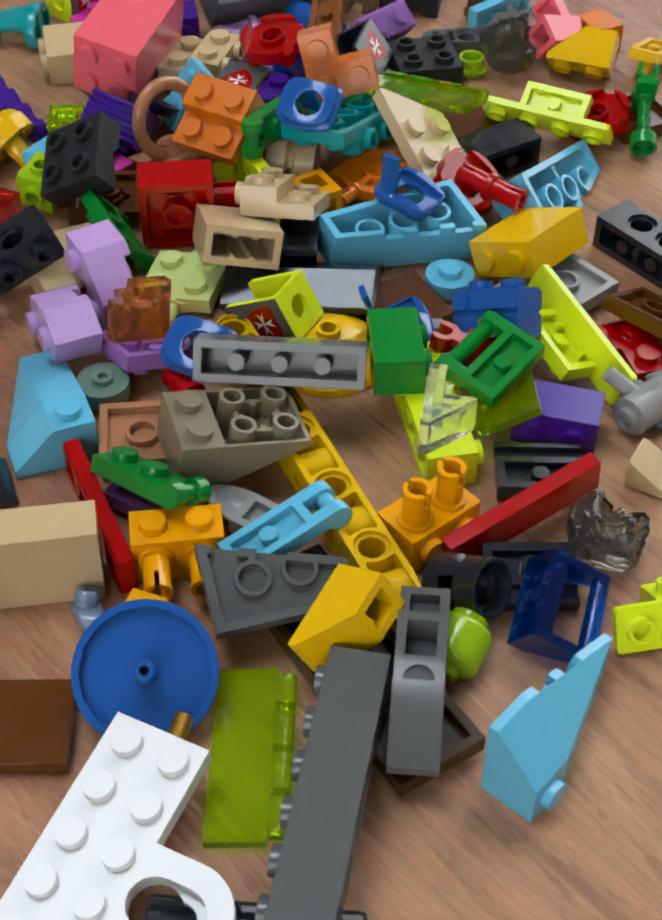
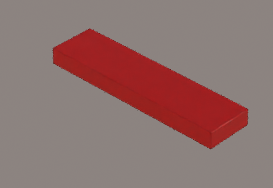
M79 439L64 442L62 447L66 471L78 500H95L103 556L119 592L125 594L131 592L133 588L138 589L134 558L95 473L90 471V462Z
M592 452L583 455L442 537V551L481 555L483 542H507L596 490L599 485L601 462Z

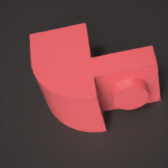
M539 0L531 9L537 22L525 35L536 59L547 60L548 50L581 30L582 22L580 16L570 15L563 0Z

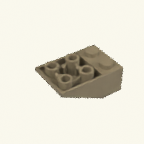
M266 385L162 392L157 435L170 471L187 479L201 476L206 478L209 484H227L311 446V437L288 386Z

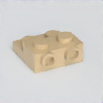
M225 29L210 30L204 39L192 35L182 36L157 66L158 78L162 76L178 77L179 72L186 66L190 57L202 61L210 73L217 78L225 65L230 61L241 62L243 60L244 54L240 45V34L229 33Z
M279 167L261 168V172L247 175L245 182L237 181L235 185L234 198L235 203L240 204V216L314 221L330 206V191H319V186L314 184L297 185V189H294V174H283V168Z

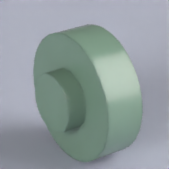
M100 362L89 365L76 378L91 409L99 410V404L126 402L131 395L130 375L116 363Z

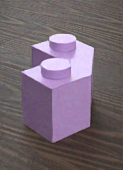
M106 219L65 233L68 249L64 251L65 263L71 273L76 272L86 284L87 295L91 300L102 331L133 328L149 322L145 287L141 277L132 278L131 269L126 263V256L130 255L131 252L125 238L114 225Z
M76 284L30 296V312L25 313L29 333L31 336L38 335L42 350L44 352L50 350L55 364L102 352L103 332L90 298L86 294L81 295L80 288Z

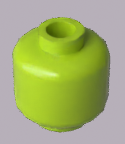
M455 607L453 611L450 610L445 678V682L454 683L456 678L467 680L476 677L493 644L492 635L487 629V621L478 613L464 607Z

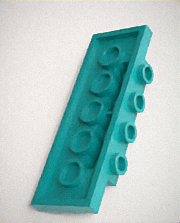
M384 78L379 79V88L387 89L420 104L433 99L434 85ZM377 90L344 97L334 125L329 131L303 132L286 126L283 123L281 124V138L294 140V143L299 146H311L315 143L326 145L327 150L342 151V154L348 156L361 155L366 149L374 150L378 142L391 140L392 134L372 98ZM308 110L302 113V115L310 116L317 112Z

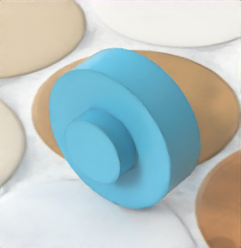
M452 258L436 260L429 264L425 271V282L442 300L452 301V293L455 290L469 289V281H474L475 277L474 270L469 264Z

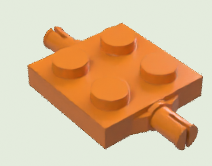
M377 145L374 150L366 149L361 155L352 156L330 171L329 177L342 188L343 208L355 199H361L365 202L377 199L373 193L375 185L381 179L383 154L387 152L400 157V167H409L401 151L389 150ZM401 188L397 190V193L411 190V188Z

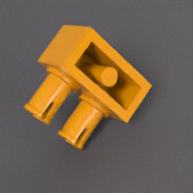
M445 457L443 459L444 463L440 460L437 464V476L429 481L420 477L410 478V484L405 481L402 486L403 497L377 512L415 572L426 566L434 554L442 552V537L475 519L480 514L481 501L464 488L467 466L458 457Z
M221 503L183 506L175 509L162 508L128 512L130 548L134 558L137 583L143 582V591L156 594V589H161V596L168 598L170 601L174 595L172 579L190 577L192 596L204 600V590L194 553V544L212 545L211 549H219L217 543L225 539Z

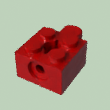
M211 159L137 163V185L143 246L147 249L195 246L192 237L196 204L240 208V204H236L234 198L237 181L213 182ZM172 195H182V196H184V198H183V197H179V196H175V197H171V198H169V197L172 196Z

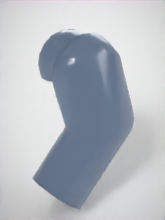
M92 586L77 588L74 593L75 600L71 603V611L83 632L99 615L105 612L101 603H99L101 594L97 588Z

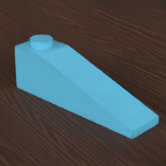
M583 139L507 182L528 191L529 196L524 208H582L583 203L581 199L584 193L590 191L600 171V167L586 140ZM492 200L495 211L502 219L514 213L512 209Z
M50 350L20 357L6 445L17 480L65 468L62 446H64V442L79 439L88 460L92 461L93 454L99 453L96 421L86 396L67 362L55 364Z
M605 633L576 653L569 662L565 673L558 668L551 671L544 682L546 685L540 692L533 687L528 688L489 726L481 788L530 823L544 808L552 811L559 804L567 790V784L564 781L608 661L612 638Z

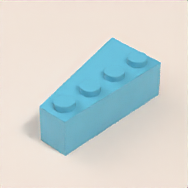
M452 179L436 183L445 194L443 203L419 221H412L397 211L379 203L377 199L320 214L317 249L327 263L383 264L384 267L430 263L445 258L458 260L472 259L468 242L486 231L487 224ZM415 189L397 193L409 198L415 204L423 200L422 194Z

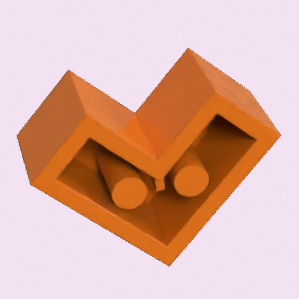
M331 22L298 30L296 38L306 78L341 88L343 98L379 89L380 80L372 48L339 56ZM316 94L320 103H323L322 97Z

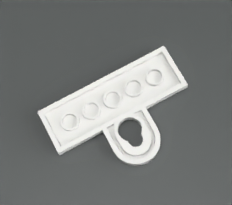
M117 712L1 898L0 920H129L128 911L132 900L140 891L155 885L168 886L180 895L184 906L195 912L197 920H237L234 899L225 880L212 868L163 846L212 761L210 750Z

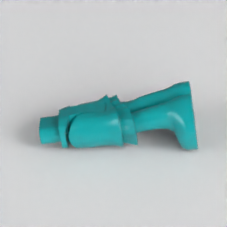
M33 2L28 5L0 11V41H2L1 33L18 32L23 34L28 47L35 50L39 49L37 38H43L42 25H51L50 12L44 2Z

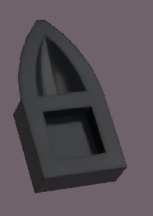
M130 90L127 101L135 104L140 93ZM154 98L148 108L157 116L169 119L181 110L158 98Z

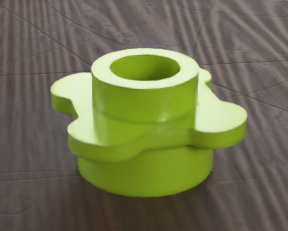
M466 50L459 54V58L464 66V77L476 78L479 75L488 73V67L484 66L485 59L483 53L476 50Z

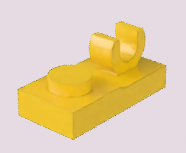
M648 37L630 47L628 58L638 60L634 76H636L638 65L643 62L642 72L646 75H652L654 62L658 66L662 65V40Z

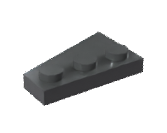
M194 544V553L216 640L303 620L338 563L348 565L347 558L339 556L294 552L278 555L256 553V549L238 547V551L211 549L212 545Z

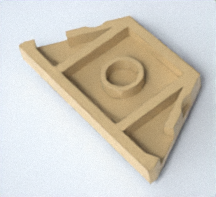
M379 88L372 96L409 168L418 170L433 180L437 175V165L440 160L452 149L462 148L451 129L449 121L442 112L384 88Z

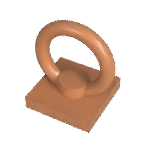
M176 76L156 78L148 83L137 97L132 112V130L136 143L142 151L128 157L129 160L134 162L135 170H137V163L211 159L176 147L171 141L173 134L165 135L159 138L157 143H154L147 133L146 115L152 100L159 93L166 90L176 91L184 98L190 86L185 80ZM211 159V164L217 160Z

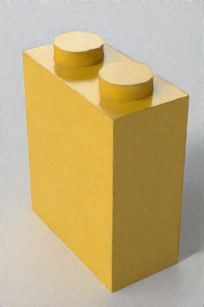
M532 207L520 209V212L517 213L514 212L468 243L477 277L532 278L541 265L548 264L551 268L589 243L581 207Z

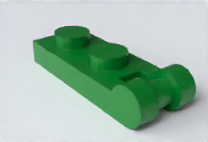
M281 95L241 120V131L245 134V141L241 144L242 157L247 159L261 158L264 149L281 139L282 122L276 114ZM298 98V100L296 101V110L300 114H302L301 107H299L300 99Z
M116 446L112 448V452L98 453L92 456L91 472L166 509L180 508L186 503L189 505L203 504L210 499L211 487L206 478L198 476L187 479L170 471L169 465L164 462L147 460L139 456V451L134 448Z

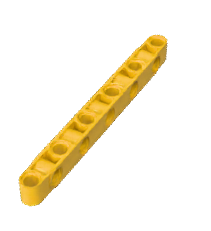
M229 314L216 321V324L236 331L237 335L259 336L250 320L246 318L243 321L238 319L237 315ZM230 383L233 388L266 386ZM288 386L312 443L311 446L278 460L277 463L296 494L314 482L323 480L334 490V498L336 500H343L353 511V516L346 526L338 530L330 529L322 534L334 556L346 557L349 566L382 573L400 596L402 586L422 587L414 569L295 387ZM313 509L312 511H310V513L313 514L317 510ZM398 615L391 625V628L394 630L395 633L397 630Z

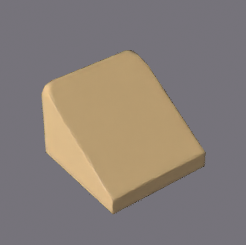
M643 438L629 460L624 485L662 499V451L651 441Z

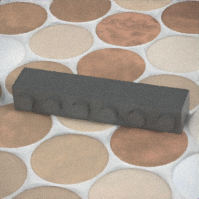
M331 645L326 665H317L313 695H318L316 707L307 706L302 735L308 738L305 750L297 749L295 752L291 780L292 782H297L294 796L285 795L282 803L280 828L286 830L282 844L273 843L271 847L267 876L273 878L270 894L261 893L259 896L255 920H342L390 689L391 654Z

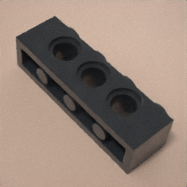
M628 199L597 215L593 246L662 290V220Z
M34 204L0 224V296L64 256L65 249Z

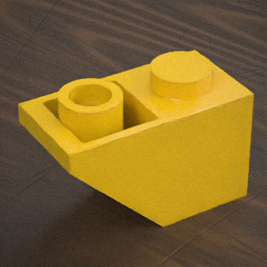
M585 26L548 50L546 56L550 67H553L552 70L562 74H570L571 71L582 72L585 77L600 80L602 76L611 78L620 42L619 32Z
M338 563L289 640L288 645L313 672H316L318 664L326 665L331 645L367 650L381 643L397 617L398 610H401L405 601L382 573Z

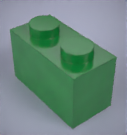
M417 307L367 309L366 341H368V358L374 396L424 393L425 376H432L433 359L431 350L424 351V348H427L428 345L426 323L419 324Z

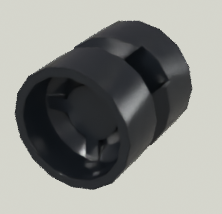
M445 551L436 553L429 559L424 568L421 581L422 587L451 589V611L455 607H464L486 619H494L504 612L510 601L513 586L511 572L508 565L501 558Z

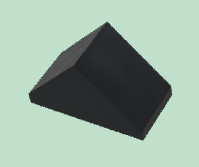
M318 217L314 221L280 218V227L284 232L280 262H317Z

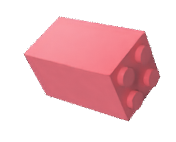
M99 0L74 33V87L92 93L94 88H97L126 101L130 90L140 93L148 83L155 79L158 74L157 66L182 37L184 0Z

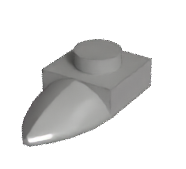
M210 484L211 496L208 502L209 504L221 503L222 517L229 521L228 531L231 533H235L279 505L242 487Z

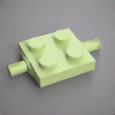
M196 247L192 252L160 250L143 281L148 308L162 311L157 318L158 325L164 329L167 325V329H169L180 313H211L222 291L227 265L202 263Z

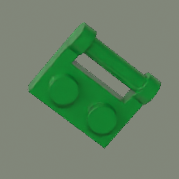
M90 188L81 198L88 211L86 214L88 221L91 224H95L108 219L125 238L131 252L128 256L131 258L130 260L135 270L140 273L148 272L155 258L149 249L140 243L133 231L134 225L130 218Z
M487 310L478 318V325L450 353L440 355L433 362V370L441 379L448 382L453 381L481 402L493 408L544 356L545 345L496 312ZM489 337H498L468 367L462 365Z

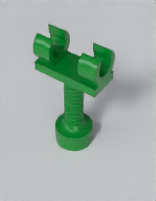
M643 62L638 65L635 76L637 83L633 86L630 96L632 102L631 111L637 112V130L630 135L629 149L631 153L637 156H648L657 150V134L650 130L651 112L659 86L658 76L660 73V68L655 62L652 75H646L642 72Z

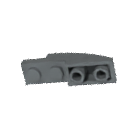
M402 586L401 597L405 603L401 610H398L386 773L439 777L451 589Z

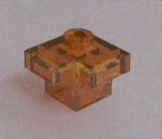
M166 276L127 278L126 288L114 289V299L108 300L107 339L112 343L165 338L169 330L171 280Z

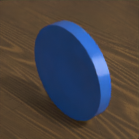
M156 599L127 601L99 615L82 634L76 646L71 664V685L75 701L85 719L102 735L106 732L117 712L165 732L168 731L174 714L176 712H185L194 720L189 731L190 733L199 725L210 710L219 683L217 652L204 626L183 608Z

